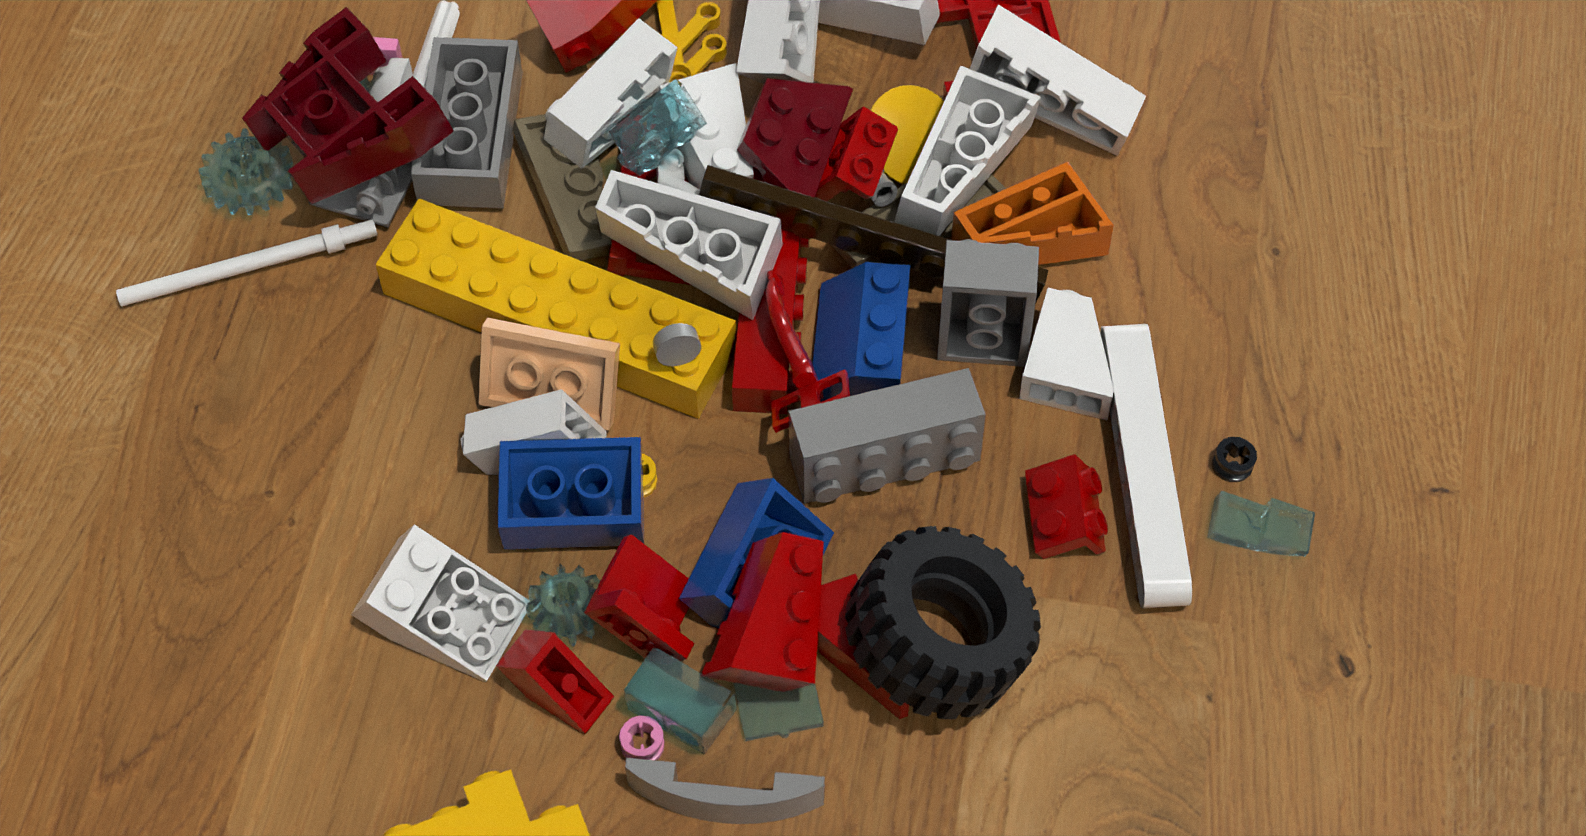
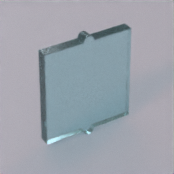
M733 682L745 741L776 735L787 738L789 733L824 726L815 684L781 692Z

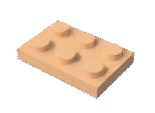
M487 318L482 325L478 405L496 407L562 389L604 430H610L614 423L620 343Z

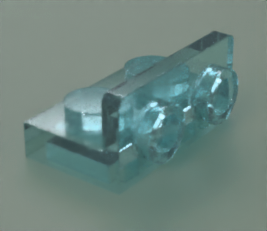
M674 79L611 129L609 133L621 152L617 157L621 165L641 176L644 172L658 167L663 158L676 147L691 141L695 137L696 132L706 125L707 122L684 84Z

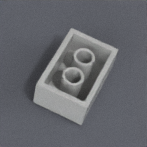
M971 239L961 241L947 240L937 360L1025 367L1037 295L1039 247L1025 246L1020 243H980Z

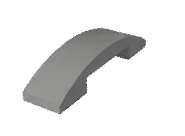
M626 758L625 770L630 788L665 809L704 821L730 824L773 822L792 818L824 805L825 777L775 772L773 791L678 782L676 762Z

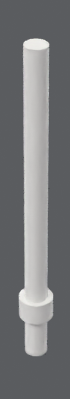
M371 219L339 228L338 224L322 228L321 234L116 290L120 306L123 307L327 250L328 254L345 250L346 244L378 236L375 223Z

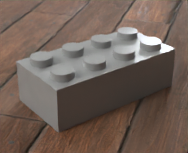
M433 37L425 89L436 99L454 132L423 156L413 160L411 177L417 200L420 198L438 206L504 208L514 138L513 125L514 119L517 117L523 74L518 40Z
M969 368L789 411V454L804 504L814 501L830 502L842 494L859 490L865 492L875 491L887 483L899 480H920L932 472L948 468L961 470L969 467L974 462L980 461L986 414Z

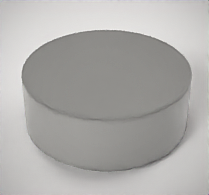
M677 323L664 327L655 335L653 348L657 360L661 364L679 366L692 361L698 356L701 351V343L693 326Z

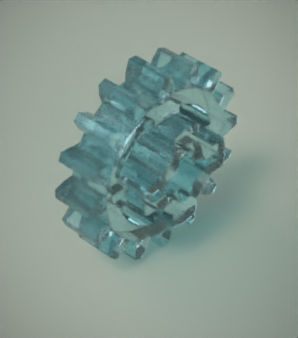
M247 128L242 129L241 137L234 138L229 132L226 133V143L222 145L213 141L211 147L214 154L202 155L204 167L199 168L198 172L207 198L212 197L214 205L218 209L227 204L230 214L234 215L240 207H245L247 215H252L254 206L258 205L265 211L270 210L269 200L273 198L276 201L282 202L284 197L281 189L293 188L291 175L288 172L294 166L289 147L287 145L282 146L281 142H279L269 151L264 150L254 136H250Z

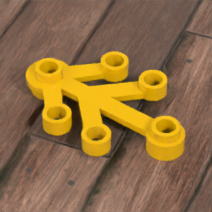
M657 0L655 2L657 3L661 35L678 47L669 82L700 74L710 62H719L726 57V39L719 34H709L702 40V48L686 63L683 60V53L704 30H714L719 27L721 23V10L717 4L712 2L700 4L696 9L695 16L678 32L673 0ZM713 15V17L711 18H705L703 16ZM712 46H718V47H720L719 49H716V50H711V49H709V48L712 47Z

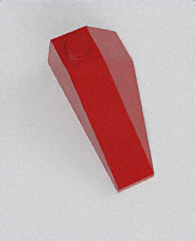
M657 0L526 1L556 57L567 73L587 64L591 59L602 54Z

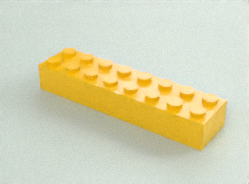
M420 198L375 264L383 294L481 333L482 325L486 319L492 318L620 343L617 387L697 419L701 416L735 354L737 339L736 320ZM683 323L693 326L701 343V351L698 356L692 361L679 366L661 364L657 360L653 348L655 335L664 327L672 324Z

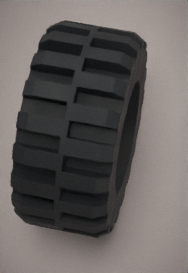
M936 526L918 527L915 532L914 530H906L896 535L891 542H886L850 592L851 598L847 602L845 618L849 623L845 628L847 640L850 646H856L853 656L859 668L865 667L870 673L868 680L877 690L882 687L891 694L888 699L899 706L906 703L913 707V713L927 717L934 712L937 713L938 719H956L959 714L961 717L969 718L980 714L983 709H990L996 704L1032 662V656L1037 652L1040 642L1038 633L1041 629L1039 610L1033 609L1036 604V598L1031 587H1025L1023 584V573L1017 565L1011 567L1005 560L1007 555L1000 549L995 547L992 550L983 544L985 539L975 534H970L968 537L961 535V529L943 527L941 531H937ZM913 599L935 603L952 613L964 626L972 646L951 642L934 632L919 615Z

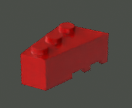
M781 532L752 543L732 594L736 598L727 620L721 622L717 636L720 637L711 661L705 663L701 673L702 677L781 692L815 684L824 541Z

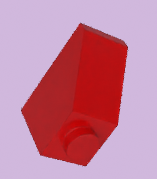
M525 629L496 665L526 698L580 733L586 734L615 697L554 632Z

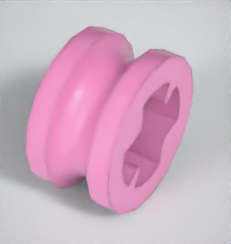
M636 716L624 723L619 737L623 756L625 758L658 760L664 751L665 745L661 725L649 716ZM644 732L650 733V747L644 749V745L641 744L640 749L634 748L633 736L636 733H640L641 737H643Z

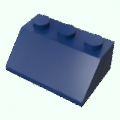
M865 262L821 283L812 363L818 381L845 369L848 373L850 396L901 384L910 265ZM842 382L822 390L824 398L820 401H825L842 392Z
M641 437L500 441L498 530L503 548L535 549L619 546L623 537L633 535L644 543Z
M774 478L737 483L679 599L708 624L719 628L721 622L727 620L736 598L732 594L752 543L781 532L824 541V555L834 532Z

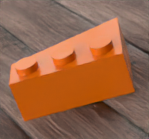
M1066 162L953 213L951 240L971 239L980 243H1020L1025 246L1039 247L1038 265L1108 255L1114 225L1069 162Z

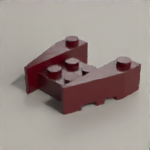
M347 7L310 34L303 43L306 48L303 54L295 63L287 62L279 72L282 77L280 82L267 97L261 94L242 117L265 152L287 137L304 156L288 172L311 204L420 158L454 132L436 99L414 76L379 102L359 83L386 63L387 60L368 28Z

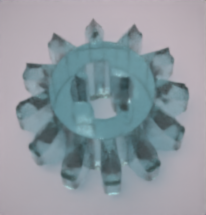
M559 563L556 570L557 575L551 576L541 571L539 576L541 585H530L528 595L531 601L526 605V612L528 618L534 620V630L554 632L560 639L563 636L567 637L569 644L574 647L578 640L577 635L583 634L592 639L595 634L593 625H600L584 613L600 580L595 574L585 577L584 568L580 564L571 573H566L565 567Z

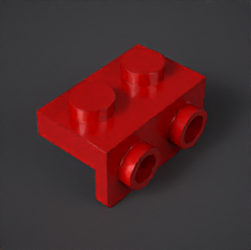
M1075 454L1025 470L1035 553L1042 559H1046L1084 546L1088 547L1096 555L1106 552L1104 535L1108 533V525L1099 507L1098 494L1102 492V484L1097 471L1093 467L1086 465Z

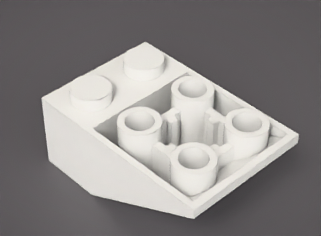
M414 524L398 538L351 615L395 643L486 682L533 602Z

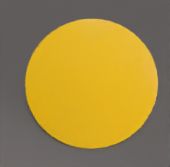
M915 85L895 87L881 95L870 109L898 128L884 167V173L901 184L908 182L944 103L942 98L926 88Z

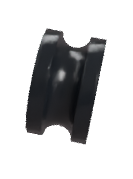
M1233 436L1225 438L1217 446L1212 459V468L1215 474L1222 480L1236 483L1244 481L1252 473L1257 460V451L1246 439ZM1228 453L1233 458L1243 457L1242 464L1240 465L1237 461L1228 462L1226 460Z

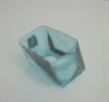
M657 648L651 649L624 689L628 710L638 716H649L655 719L661 725L663 731H667L672 736L703 754L708 751L737 710L735 694L732 695L725 706H722L731 691L707 677H702L701 673Z

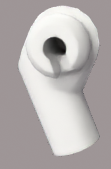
M674 148L665 149L661 153V159L657 161L656 165L657 183L699 195L700 189L685 181L684 155L682 152Z

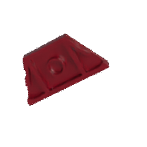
M767 78L760 88L737 151L751 166L760 171L766 183L815 197L853 88L843 85Z

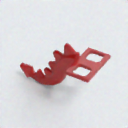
M771 270L767 272L766 298L774 329L792 369V382L798 388V390L771 401L772 428L777 433L789 428V416L779 420L781 408L799 400L801 401V408L849 397L850 389L848 373L845 369L818 381L812 362L784 308V300L782 298L784 297L783 278ZM842 382V392L820 402L824 398L822 390Z

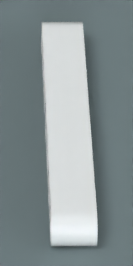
M1148 324L1101 326L1100 334L1114 387L1110 417L1141 608L1188 606L1192 601V580Z

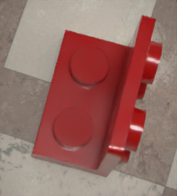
M628 535L623 537L584 613L654 666L686 660L695 644L681 633L680 628L689 607L679 597L689 578L635 536Z

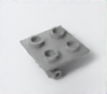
M413 161L317 203L311 204L309 202V204L364 221L373 219L375 224L388 227L412 183L411 170Z

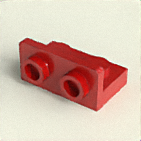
M865 106L841 122L815 196L821 200L829 201L840 192L846 193L848 190H851L864 199L871 198L875 193L896 138L897 126Z

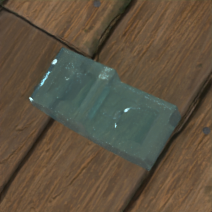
M1221 491L1214 499L1207 538L1259 552L1305 557L1309 553L1315 512L1275 498H1271L1266 505H1262Z

